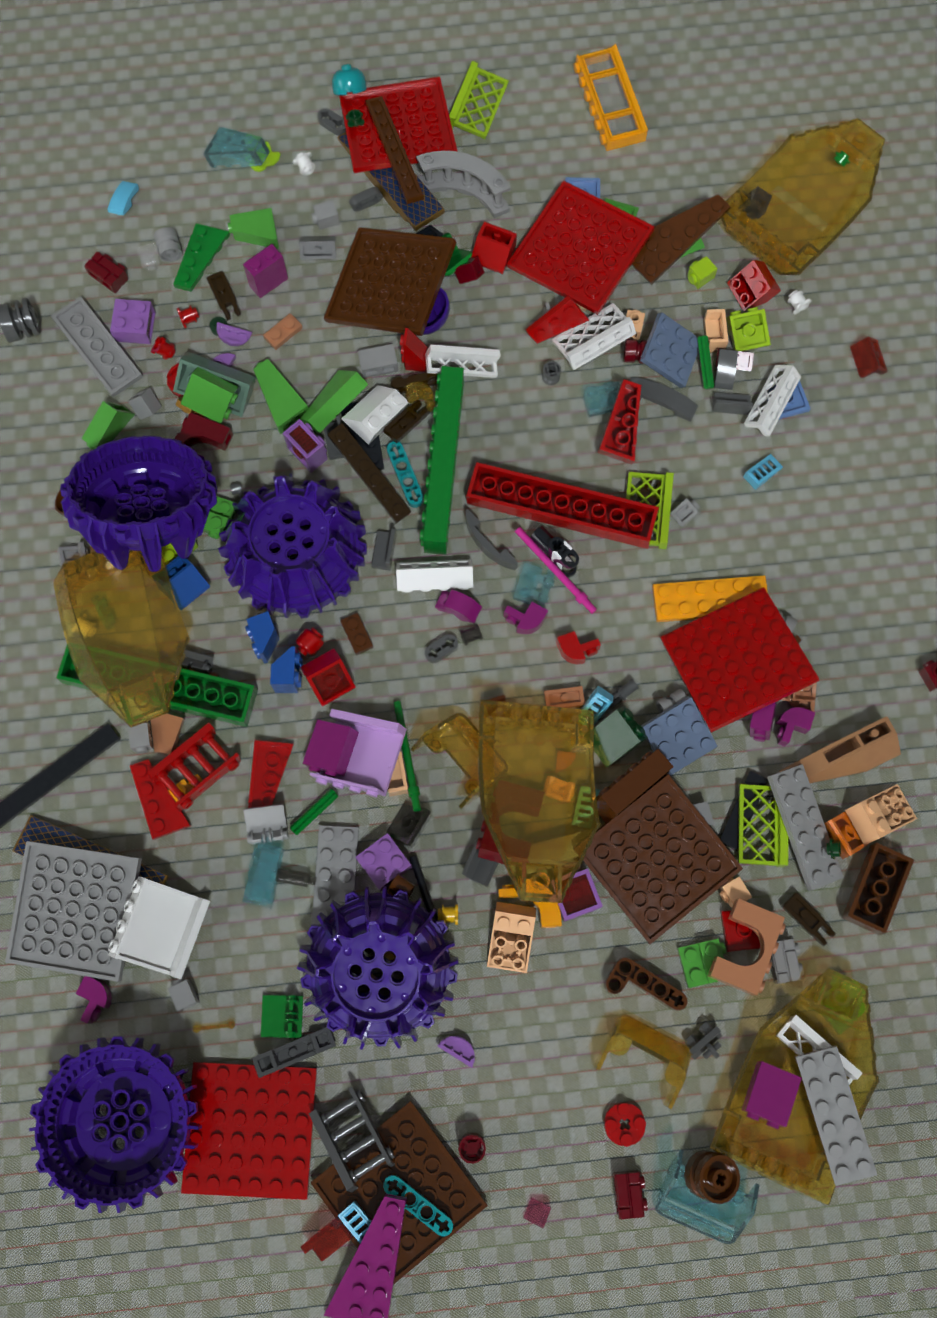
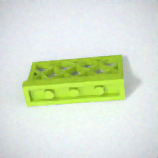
M472 61L449 115L452 129L455 126L486 139L509 80L479 68L478 63ZM478 74L486 77L487 81L480 83L477 78ZM498 82L503 84V87L496 90L493 83ZM489 85L492 91L485 93L482 87ZM479 89L481 95L474 97L472 90ZM494 95L497 102L490 104L487 97ZM484 99L486 106L479 107L476 101ZM473 102L476 109L468 111L466 104ZM489 109L491 116L484 118L481 111ZM478 113L480 120L473 122L471 115ZM467 116L470 123L463 124L459 120ZM483 123L485 131L477 130L475 125Z
M629 472L626 499L630 500V497L636 493L640 498H643L640 501L641 503L645 501L651 505L647 499L653 495L660 500L656 505L659 507L658 520L655 522L657 530L653 529V532L656 534V541L650 540L649 546H659V549H666L674 473L666 472V475ZM632 478H640L644 483L636 488L631 482ZM650 480H661V486L655 490L648 482ZM645 484L652 491L647 497H644L639 492Z
M739 784L738 863L775 867L788 866V834L776 800L774 798L771 803H768L761 796L765 791H772L771 787ZM744 789L752 790L756 794V797L750 803L744 797ZM757 798L766 805L760 813L751 805ZM748 807L756 814L750 822L744 817V810ZM767 809L774 814V819L770 823L761 816ZM757 818L766 825L760 832L751 825ZM747 827L756 834L750 841L743 836V831ZM767 828L773 833V840L769 843L761 835ZM757 837L766 845L760 852L751 845ZM747 847L756 854L751 860L743 859V850ZM769 848L773 853V861H766L760 854Z

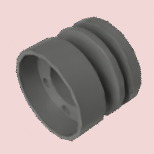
M27 297L22 298V305L19 300H15L14 310L9 303L0 304V326L9 343L22 340L21 331H24L28 338L32 335L31 330L35 336L40 335L37 313Z

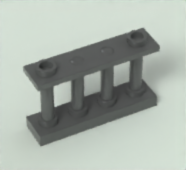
M351 1087L349 1091L352 1097L326 1114L316 1109L309 1113L346 1190L349 1192L359 1188L356 1183L359 1177L384 1161L391 1167L395 1165L393 1161L395 1155L390 1146H385L363 1103L366 1101L364 1095L360 1090L357 1091ZM357 1105L362 1115L338 1131L331 1132L328 1127L329 1121ZM366 1123L371 1135L347 1150L340 1151L337 1145L339 1139ZM376 1142L381 1154L357 1169L350 1170L347 1165L349 1158Z

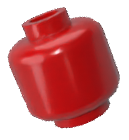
M313 627L311 629L305 628L295 640L299 646L297 650L304 656L307 654L311 656L316 655L324 645L322 639L324 636Z

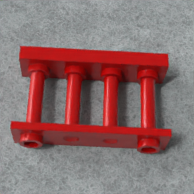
M207 723L147 772L154 784L162 781L178 799L175 805L179 812L183 809H188L198 796L226 773L234 771L240 765L241 759L239 754L235 753L231 757L214 739L216 732L210 723ZM204 743L209 744L224 760V763L217 769L199 752V748ZM193 756L209 773V776L200 782L183 764L187 757ZM178 769L194 788L184 795L168 777V773L171 770Z

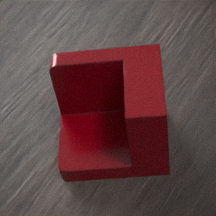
M478 256L469 258L466 264L460 265L455 269V274L460 284L478 280L485 273Z

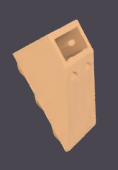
M898 784L845 810L864 845L880 839L917 819Z
M496 902L487 967L527 973L536 919V908Z

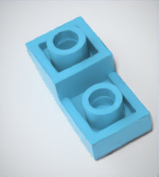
M122 181L110 200L108 212L124 216L132 207L131 199L139 191L138 184Z

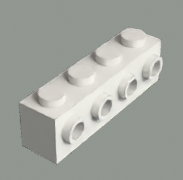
M472 559L396 563L397 591L408 593L413 590L428 592L432 589L448 591L454 588L460 590L473 588Z

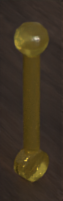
M229 1021L226 1024L194 1025L192 1030L194 1033H199L201 1030L233 1029L235 1023Z

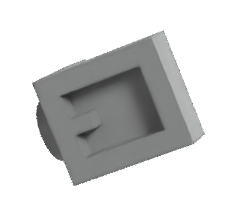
M686 498L670 514L681 527H684L696 515H700L702 512L699 510L701 506L694 499Z

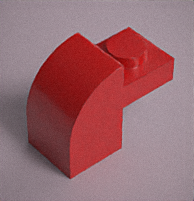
M575 631L556 638V644L561 656L572 664H584L586 660L585 655L587 657L593 656L598 653L601 647L599 639L580 645Z

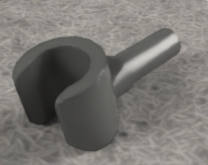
M231 484L232 494H239L240 499H242L244 494L240 484Z

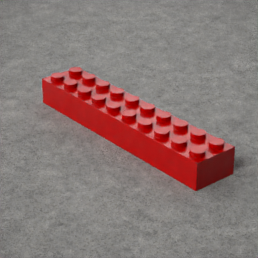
M476 462L466 494L467 504L645 549L649 548L659 510L657 506Z

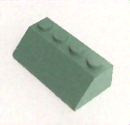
M187 351L180 358L173 392L184 396L192 373L197 367H200L238 386L236 392L238 398L234 405L231 404L230 409L232 414L242 417L252 395L256 377Z

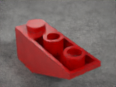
M405 328V333L400 338L402 363H405V370L426 372L425 353L428 347L409 328Z

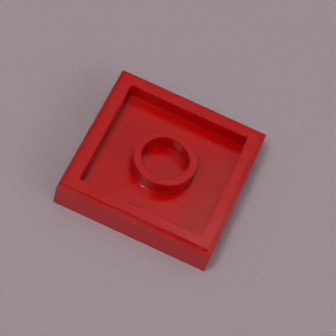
M731 910L721 911L726 952L760 949V940L752 929L729 920L728 917Z

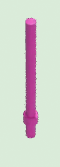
M521 527L516 529L515 533L576 597L575 600L579 604L582 603L593 614L597 608L587 599L588 596L571 582Z

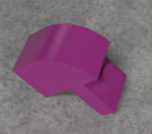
M451 590V592L442 591L435 608L438 611L452 613L461 621L475 623L482 606L471 597Z
M531 602L525 614L507 605L503 617H505L508 623L518 625L517 633L526 635L540 629L548 615V610Z
M794 707L784 712L776 722V724L783 726L779 728L777 738H779L778 744L784 747L789 744L793 730L803 734L809 732L816 712L800 707Z
M84 976L75 993L89 1000L80 1021L93 1024L101 1015V1007L110 1008L112 995L106 983L97 978Z

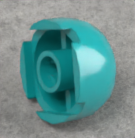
M351 64L342 65L341 69L337 70L333 75L332 89L335 95H347L348 92L356 94L367 89L364 74L358 68L352 67Z

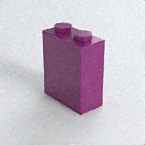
M273 244L243 263L249 286L259 298H262L288 279L283 256Z
M777 702L752 714L750 737H753L755 741H770Z
M317 719L302 764L309 767L308 770L313 773H320L322 771L325 772V775L336 778L337 775L344 777L359 732L349 726Z
M758 1061L741 1111L746 1112V1117L755 1121H759V1118L767 1121L766 1125L779 1130V1126L787 1127L802 1077L763 1061Z

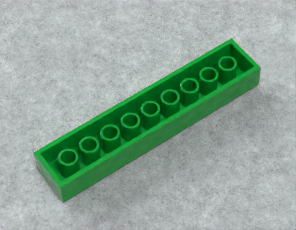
M442 366L441 373L437 374L438 385L435 392L434 424H432L431 429L432 441H430L429 449L430 458H428V476H426L425 506L422 513L423 525L420 531L421 546L424 547V553L447 555L464 389V368Z
M72 642L67 643L56 677L62 684L248 727L258 692L255 685Z

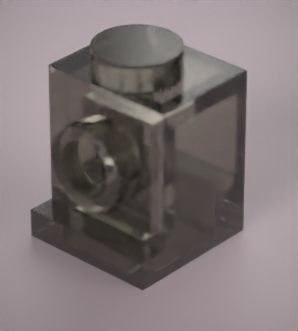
M757 186L748 194L743 210L747 212V216L751 219L760 218L766 213L772 195Z

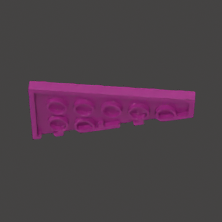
M385 1194L323 1316L332 1318H389L407 1197Z

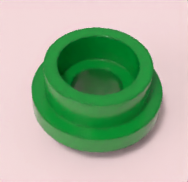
M835 152L833 160L840 166L845 167L846 164L850 163L848 160L849 156L845 152Z

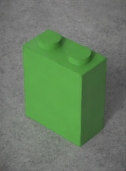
M197 367L190 377L181 405L221 424L224 419L228 420L232 413L230 407L231 404H235L238 398V394H236L238 386Z

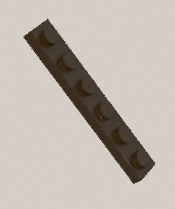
M343 423L327 434L332 443L396 524L411 513L407 505Z

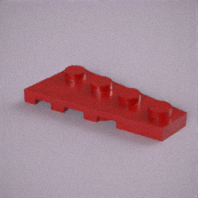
M255 740L248 808L273 804L294 745L293 743Z
M147 759L130 765V769L151 837L155 840L191 827L183 812L178 811L175 805L176 802L162 781L154 784L149 778L147 772L154 766Z

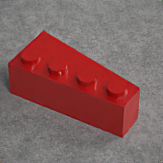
M625 379L621 382L597 452L631 465L635 462L641 395L640 384Z

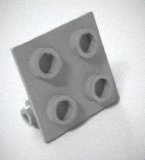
M283 804L243 809L248 833V844L254 845L255 843H266L269 841L272 843V841L276 840L284 841V839H289Z

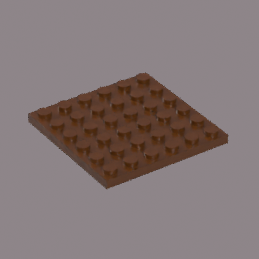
M359 227L324 315V320L328 323L405 333V328H409L415 335L423 336L457 243L455 238Z
M669 774L662 777L614 819L609 820L574 848L648 944L653 943L743 869Z
M412 1101L377 1128L385 1146H390L395 1155V1158H393L395 1165L393 1167L387 1165L386 1161L359 1177L356 1182L359 1188L353 1192L346 1190L334 1164L310 1182L357 1249L360 1243L343 1224L338 1214L356 1200L372 1221L386 1194L383 1183L392 1174L401 1177L452 1219L453 1230L448 1236L443 1237L436 1234L405 1209L394 1284L488 1206ZM374 1142L349 1158L347 1162L349 1169L355 1170L381 1154L377 1143ZM389 1180L387 1182L389 1183L388 1189L391 1191L393 1188L399 1191L397 1196H401L406 1187L403 1185L402 1189L397 1187V1180ZM408 1192L404 1195V1197H407L406 1204L412 1205L415 1203L416 1196L414 1193ZM424 1206L421 1208L420 1213L422 1217L430 1218L433 1210L429 1206ZM356 1210L347 1216L349 1220L357 1214ZM436 1213L434 1220L430 1223L434 1225L436 1221L440 1225V1231L443 1229L448 1230V1221L441 1222L438 1219L440 1214ZM359 1217L356 1221L352 1223L353 1226L355 1227L363 1219ZM365 1223L360 1229H358L357 1231L359 1232V1234L363 1232L368 1227V1225Z

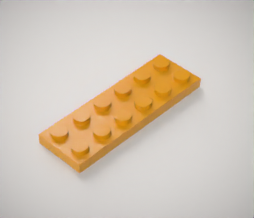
M766 576L653 584L656 622L698 619L763 587L768 593Z

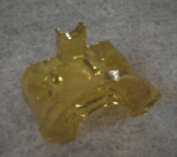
M412 382L405 386L407 390L406 397L409 403L422 399L425 400L428 411L432 412L434 410V394L429 385L423 382Z

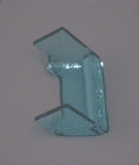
M679 1150L668 1168L657 1198L656 1212L665 1218L721 1243H734L755 1214L760 1185L755 1183L748 1194L737 1190L735 1196L723 1204H716L701 1199L692 1194L686 1186L684 1177L685 1166L681 1164L684 1151Z

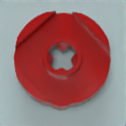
M618 1103L611 1106L604 1117L605 1133L615 1144L625 1147L634 1145L641 1140L645 1133L646 1121L644 1115L635 1105ZM621 1119L624 1121L629 1119V1129H620Z

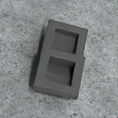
M719 350L714 388L733 389L738 351Z

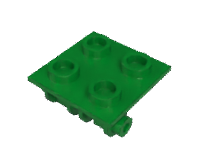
M263 995L261 1037L302 1038L303 996Z

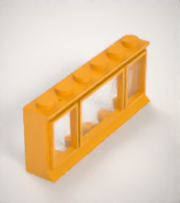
M614 44L611 48L580 56L577 54L574 71L579 75V85L581 88L583 87L585 101L590 105L589 112L591 116H594V125L596 131L599 130L601 145H604L606 151L645 142L648 128L617 45Z

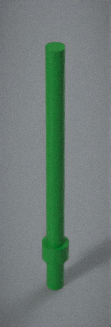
M395 701L393 704L397 723L406 728L401 701ZM406 731L401 747L409 785L408 795L411 797L413 811L417 812L421 810L419 800L420 789L416 784Z

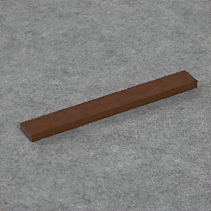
M379 96L365 100L406 203L410 204L424 200V194L383 97Z

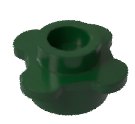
M356 109L349 111L346 115L348 126L357 127L365 123L364 119H362L363 113Z
M830 838V843H827V854L831 855V859L841 857L840 841H834L832 838Z

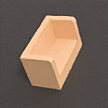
M725 309L707 310L703 321L705 336H708L710 353L717 352V348L726 349L728 333Z
M401 751L399 752L388 787L390 797L408 793Z

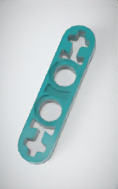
M392 441L387 445V454L406 501L413 508L420 507L423 504V493L406 452L400 442ZM393 447H395L396 449H398V455H399V457H398L397 459H396L395 452L392 451V448H393ZM404 462L407 468L399 470L397 469V464ZM410 478L414 483L411 486H405L403 481ZM413 490H414L415 496L418 497V501H417V502H415L414 500H411V499H412V493H411V491H413Z
M392 1174L385 1179L383 1188L387 1194L397 1195L399 1193L394 1188L392 1191L388 1189L389 1183L387 1182L389 1180L394 1181V1179L398 1181L397 1187L402 1189L403 1185L406 1187L401 1194L402 1197L408 1192L414 1193L416 1196L415 1203L412 1205L406 1204L405 1209L436 1234L445 1237L452 1232V1219L401 1177ZM429 1206L432 1208L433 1214L430 1218L422 1217L420 1213L422 1207ZM436 1213L440 1214L438 1219L441 1222L448 1221V1230L443 1229L440 1231V1225L436 1221L434 1225L430 1223L434 1220Z

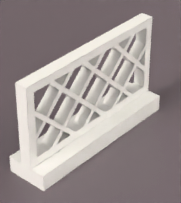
M614 303L603 308L598 315L593 314L588 317L589 321L552 338L553 344L569 361L573 370L636 334L632 319L626 317ZM611 311L615 312L613 316H606ZM599 321L598 325H591V323ZM604 321H611L610 325H603ZM579 330H584L582 334H575ZM588 330H596L594 334H587ZM563 339H568L567 343H559V342L562 341ZM573 339H580L579 343H572Z

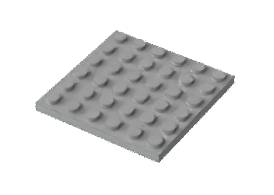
M26 841L5 963L116 982L122 981L125 961L108 956V947L116 936V926L124 915V905L131 897L132 885L138 879L142 858Z

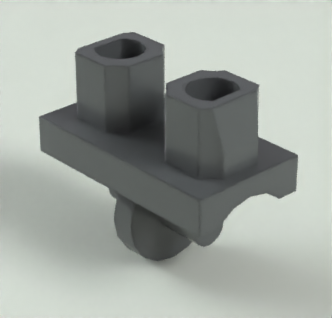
M705 1022L699 1028V1031L704 1035L703 1039L698 1041L693 1034L685 1039L690 1056L694 1060L701 1054L705 1059H708L711 1055L716 1059L719 1057L717 1050L721 1047V1044L717 1040L722 1037L721 1030L717 1026L714 1028L711 1024Z

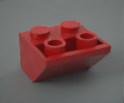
M484 222L477 235L471 258L478 256L482 267L503 274L516 247L517 233Z
M758 260L751 261L727 282L744 312L747 309L768 302L781 291L766 264Z

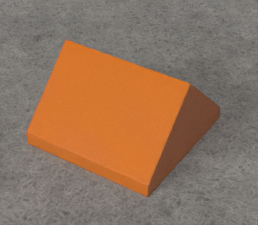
M846 811L824 823L829 838H832L834 841H840L842 859L855 854L867 846L863 844Z

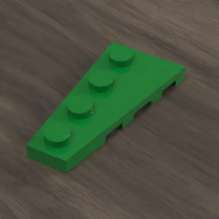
M195 224L173 283L175 288L193 291L204 275L203 272L206 267L210 266L215 254L219 253L224 241L230 237L229 231Z

